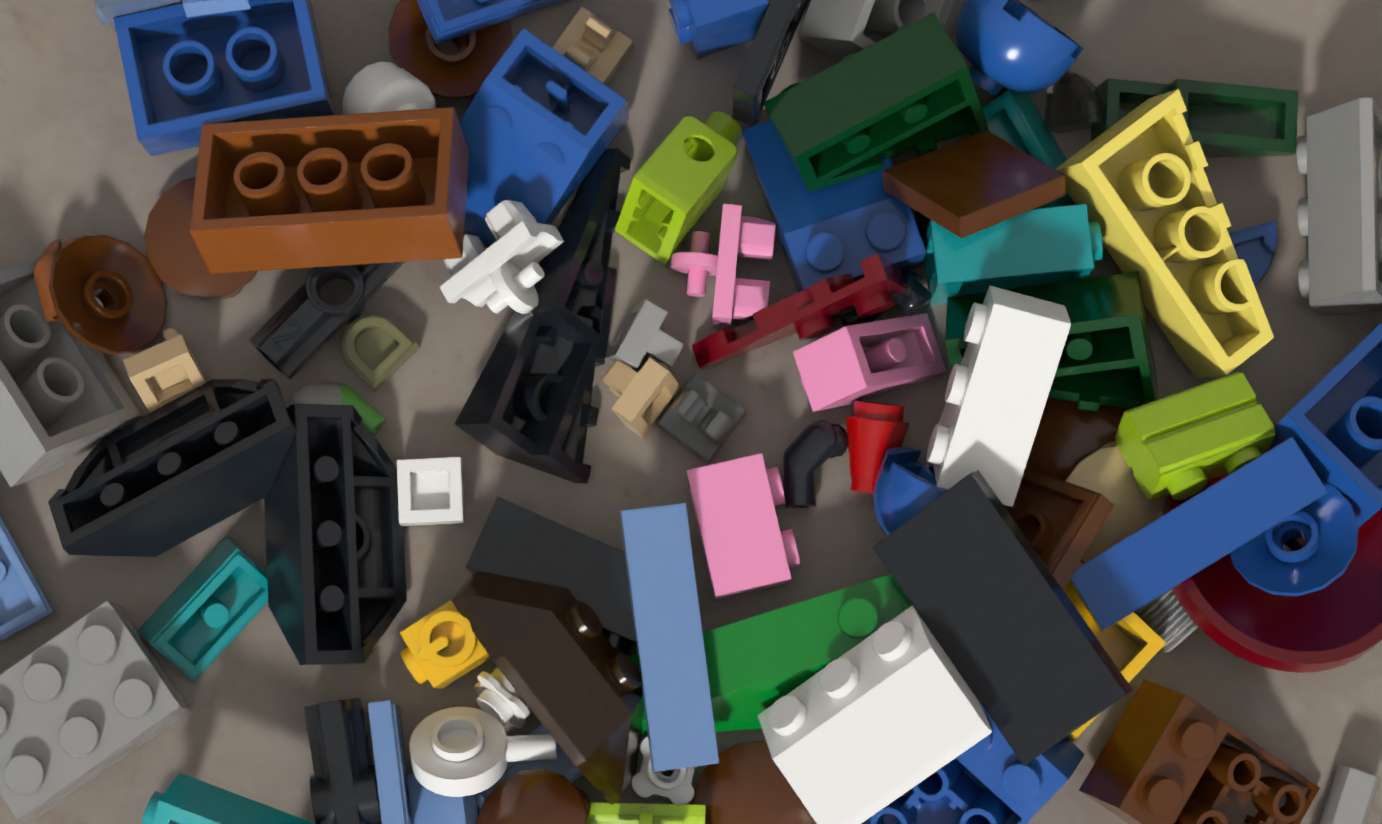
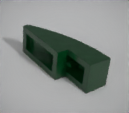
M1110 78L1093 89L1091 142L1147 99L1179 89L1187 111L1183 112L1184 119L1193 142L1199 141L1205 157L1288 156L1296 153L1298 91L1176 79L1170 84Z

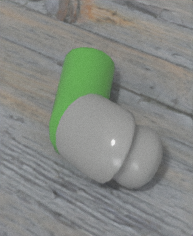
M343 383L306 384L294 392L292 395L293 401L290 403V405H353L363 419L361 423L373 436L386 422V419L351 387Z

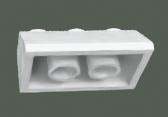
M913 605L891 621L883 624L873 634L839 658L830 662L821 671L757 715L772 759L817 824H862L993 732L979 700Z

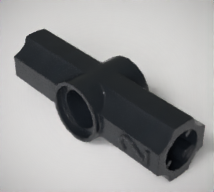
M405 262L312 268L307 276V281L250 339V343L273 367L291 380L344 325L350 324L359 318L365 309L366 302ZM334 279L346 280L354 287L353 294L343 304H327L319 297L320 290L325 283Z
M361 699L336 700L304 707L314 775L310 777V793L316 824L382 823L375 765H371L368 734H366L364 709L362 708Z

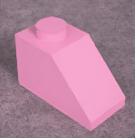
M927 313L845 326L793 351L801 376L802 386L807 393L813 412L852 405L854 400L865 401L947 373Z

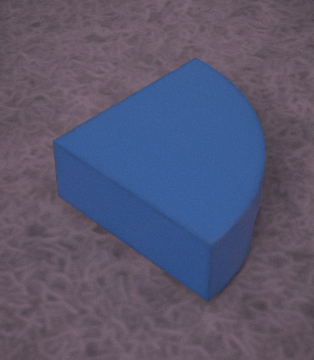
M1274 220L1229 233L1238 259L1245 260L1254 286L1265 276L1273 260L1277 246V232Z

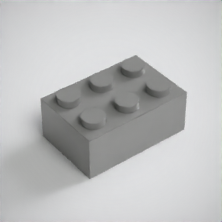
M109 600L105 601L0 674V797L17 821L34 822L192 711L186 699L121 605Z

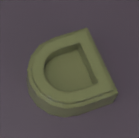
M375 313L360 316L351 322L344 332L342 341L344 358L353 371L375 392L420 348L418 343L395 321L385 315Z

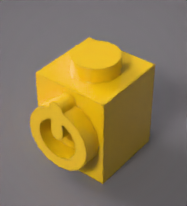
M451 600L400 632L401 637L408 646L400 651V655L408 670L419 684L429 680L433 688L443 689L491 658L473 633L469 620L461 615Z

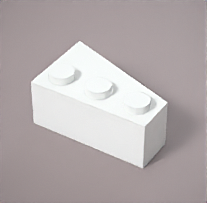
M989 286L983 304L973 303L964 331V341H967L968 345L961 364H955L952 368L945 393L946 404L939 423L933 429L927 450L926 462L932 463L934 466L937 487L949 490L968 474L979 470L1001 503L1013 507L1071 327L1066 306L994 286Z

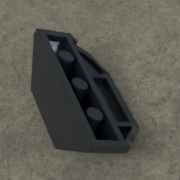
M212 379L101 439L74 471L66 488L59 489L48 501L62 548L68 555L156 557L267 497L297 432L277 382L274 379H261L259 382L245 379Z
M292 404L289 405L288 409L297 432L268 496L264 498L268 607L300 665L363 664L373 652V646L387 631L407 601L403 526L399 524L397 468L378 440L361 423L363 419L353 405Z

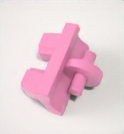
M723 204L718 256L709 254L711 234L703 231L692 232L690 252H678L671 256L670 268L677 272L688 274L686 294L689 296H705L707 276H716L712 327L731 329L732 319L753 320L754 313L768 307L770 281L736 278L737 259L742 257L772 260L776 223L756 217L742 216V205Z

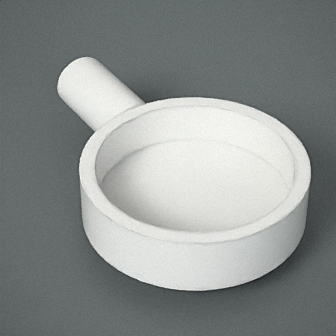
M451 707L427 716L416 726L409 743L411 766L418 782L436 794L450 797L470 796L490 788L503 776L508 762L557 760V742L550 734L507 736L504 727L497 718L488 712L472 707Z

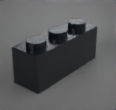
M497 496L466 565L467 570L471 574L482 571L568 588L578 602H585L593 609L600 620L602 633L614 649L628 654L631 645L636 646L625 552Z

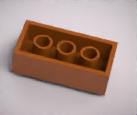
M454 107L202 124L190 233L210 274L462 258L469 150Z

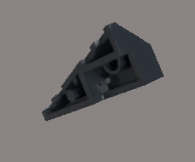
M619 148L606 149L585 177L558 228L564 242L545 256L539 264L545 276L534 285L539 298L537 307L527 314L514 311L455 422L456 426L496 455L573 483L587 484L591 472V465L584 464L583 458L587 428L597 426L599 408L590 406L595 367L605 364L617 271L615 268L608 267L611 242L621 211L616 210L620 173L630 170L631 159Z

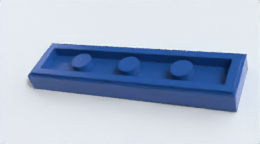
M1291 437L1081 565L1074 571L1069 581L1102 632L1321 498L1328 491L1294 438Z

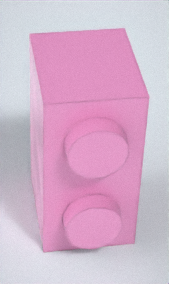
M760 453L686 470L715 601L790 584L791 574L789 569L799 567L800 560L792 529L780 531L775 506L786 504L778 468L766 469L763 455Z

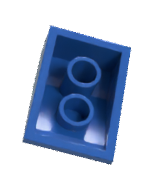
M770 120L742 129V137L772 222L776 223L775 230L797 292L803 291L825 278L843 274H852L855 281L862 279L865 275L859 261L875 254H880L898 265L901 272L910 271L922 266L927 252L910 206L884 191L883 171L893 167L889 157L881 159L883 161V170L809 192L778 139Z

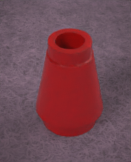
M854 400L852 416H846L851 491L873 494L877 472L886 450L893 447H902L909 425L908 422H903L905 406Z

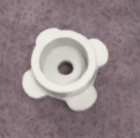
M498 667L491 674L482 671L477 676L479 681L474 685V690L479 696L476 699L479 707L497 718L502 725H506L509 722L517 728H522L526 723L524 719L530 714L529 706Z
M646 737L640 745V751L643 754L640 772L632 778L634 791L643 798L655 794L668 797L673 804H688L695 794L691 782L694 770L698 766L674 769L673 774L668 777L664 776L661 771L652 772L648 737Z

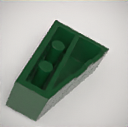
M934 12L914 23L901 26L892 35L858 53L846 55L835 65L801 83H795L786 87L780 94L763 102L778 139L809 192L883 170V161L881 159L914 150L919 157L937 150V142L967 133L969 136L985 130L989 131L969 68Z
M1139 271L1005 289L1066 306L1071 327L1048 398L1077 401L1078 409L1097 412L1099 405L1133 409L1158 400L1157 372ZM987 292L947 298L945 342L951 370L955 364H961L968 342L964 341V331L971 307L974 302L983 304Z

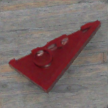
M880 254L872 255L859 261L865 275L862 279L855 281L853 275L849 273L825 278L803 291L790 295L754 313V321L731 330L730 328L721 329L705 337L703 340L692 344L698 367L705 369L797 333L800 341L820 336L835 328L834 318L855 310L859 318L887 310L895 305L893 295L908 290L900 267Z

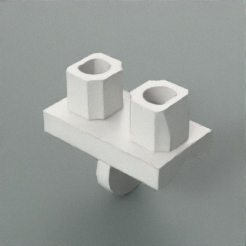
M504 200L489 211L485 218L487 225L497 240L495 243L485 249L478 236L466 234L463 240L462 258L443 259L451 278L442 284L440 289L448 303H456L461 298L468 300L478 307H483L487 303L491 311L496 314L508 305L521 314H527L537 307L539 298L534 285L545 276L543 269L537 263L562 244L564 240L556 226L537 223L522 202Z

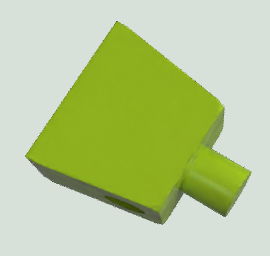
M721 111L712 112L704 123L693 116H684L634 175L614 231L666 266L670 262L672 254L679 250L719 196L727 182L739 153L735 144L742 136V129L737 121Z

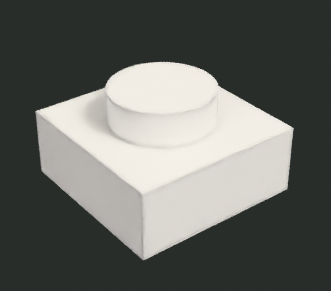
M461 457L397 460L399 524L401 526L465 523L463 460Z

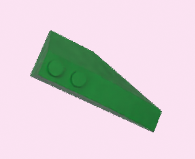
M889 574L703 632L715 732L762 729L757 715L821 671L830 662L839 658L873 634L883 624L891 621L911 607V602L893 576ZM638 654L629 656L639 670ZM645 710L643 711L641 736H648Z

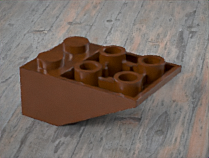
M1144 679L1079 791L1129 824H1300L1320 787L1187 695Z

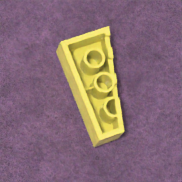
M1176 89L1147 99L1057 167L1056 170L1065 175V188L1076 205L1087 204L1089 222H1099L1102 244L1122 273L1139 271L1144 305L1194 378L1225 376L1271 341L1274 335L1244 259H1238L1227 230L1232 225L1223 203L1217 204L1203 168L1208 166L1199 141L1193 142L1183 116V112L1187 111L1180 90Z

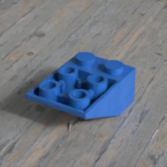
M525 28L521 30L486 77L459 122L469 150L464 230L471 235L478 236L480 241L488 247L497 240L485 221L486 214L504 200L522 202L537 223L551 225L629 118L628 104L625 98Z
M982 706L993 731L990 735L862 824H1027L1069 780L1085 754L1065 737L1024 766Z

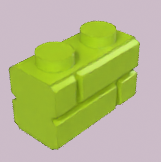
M1236 372L1124 411L1115 439L1116 446L1129 468L1132 467L1133 476L1146 500L1151 501L1171 494L1174 500H1182L1198 493L1206 486L1208 480L1227 473L1230 475L1268 452L1276 434L1275 427L1263 406L1256 402V394L1243 372Z

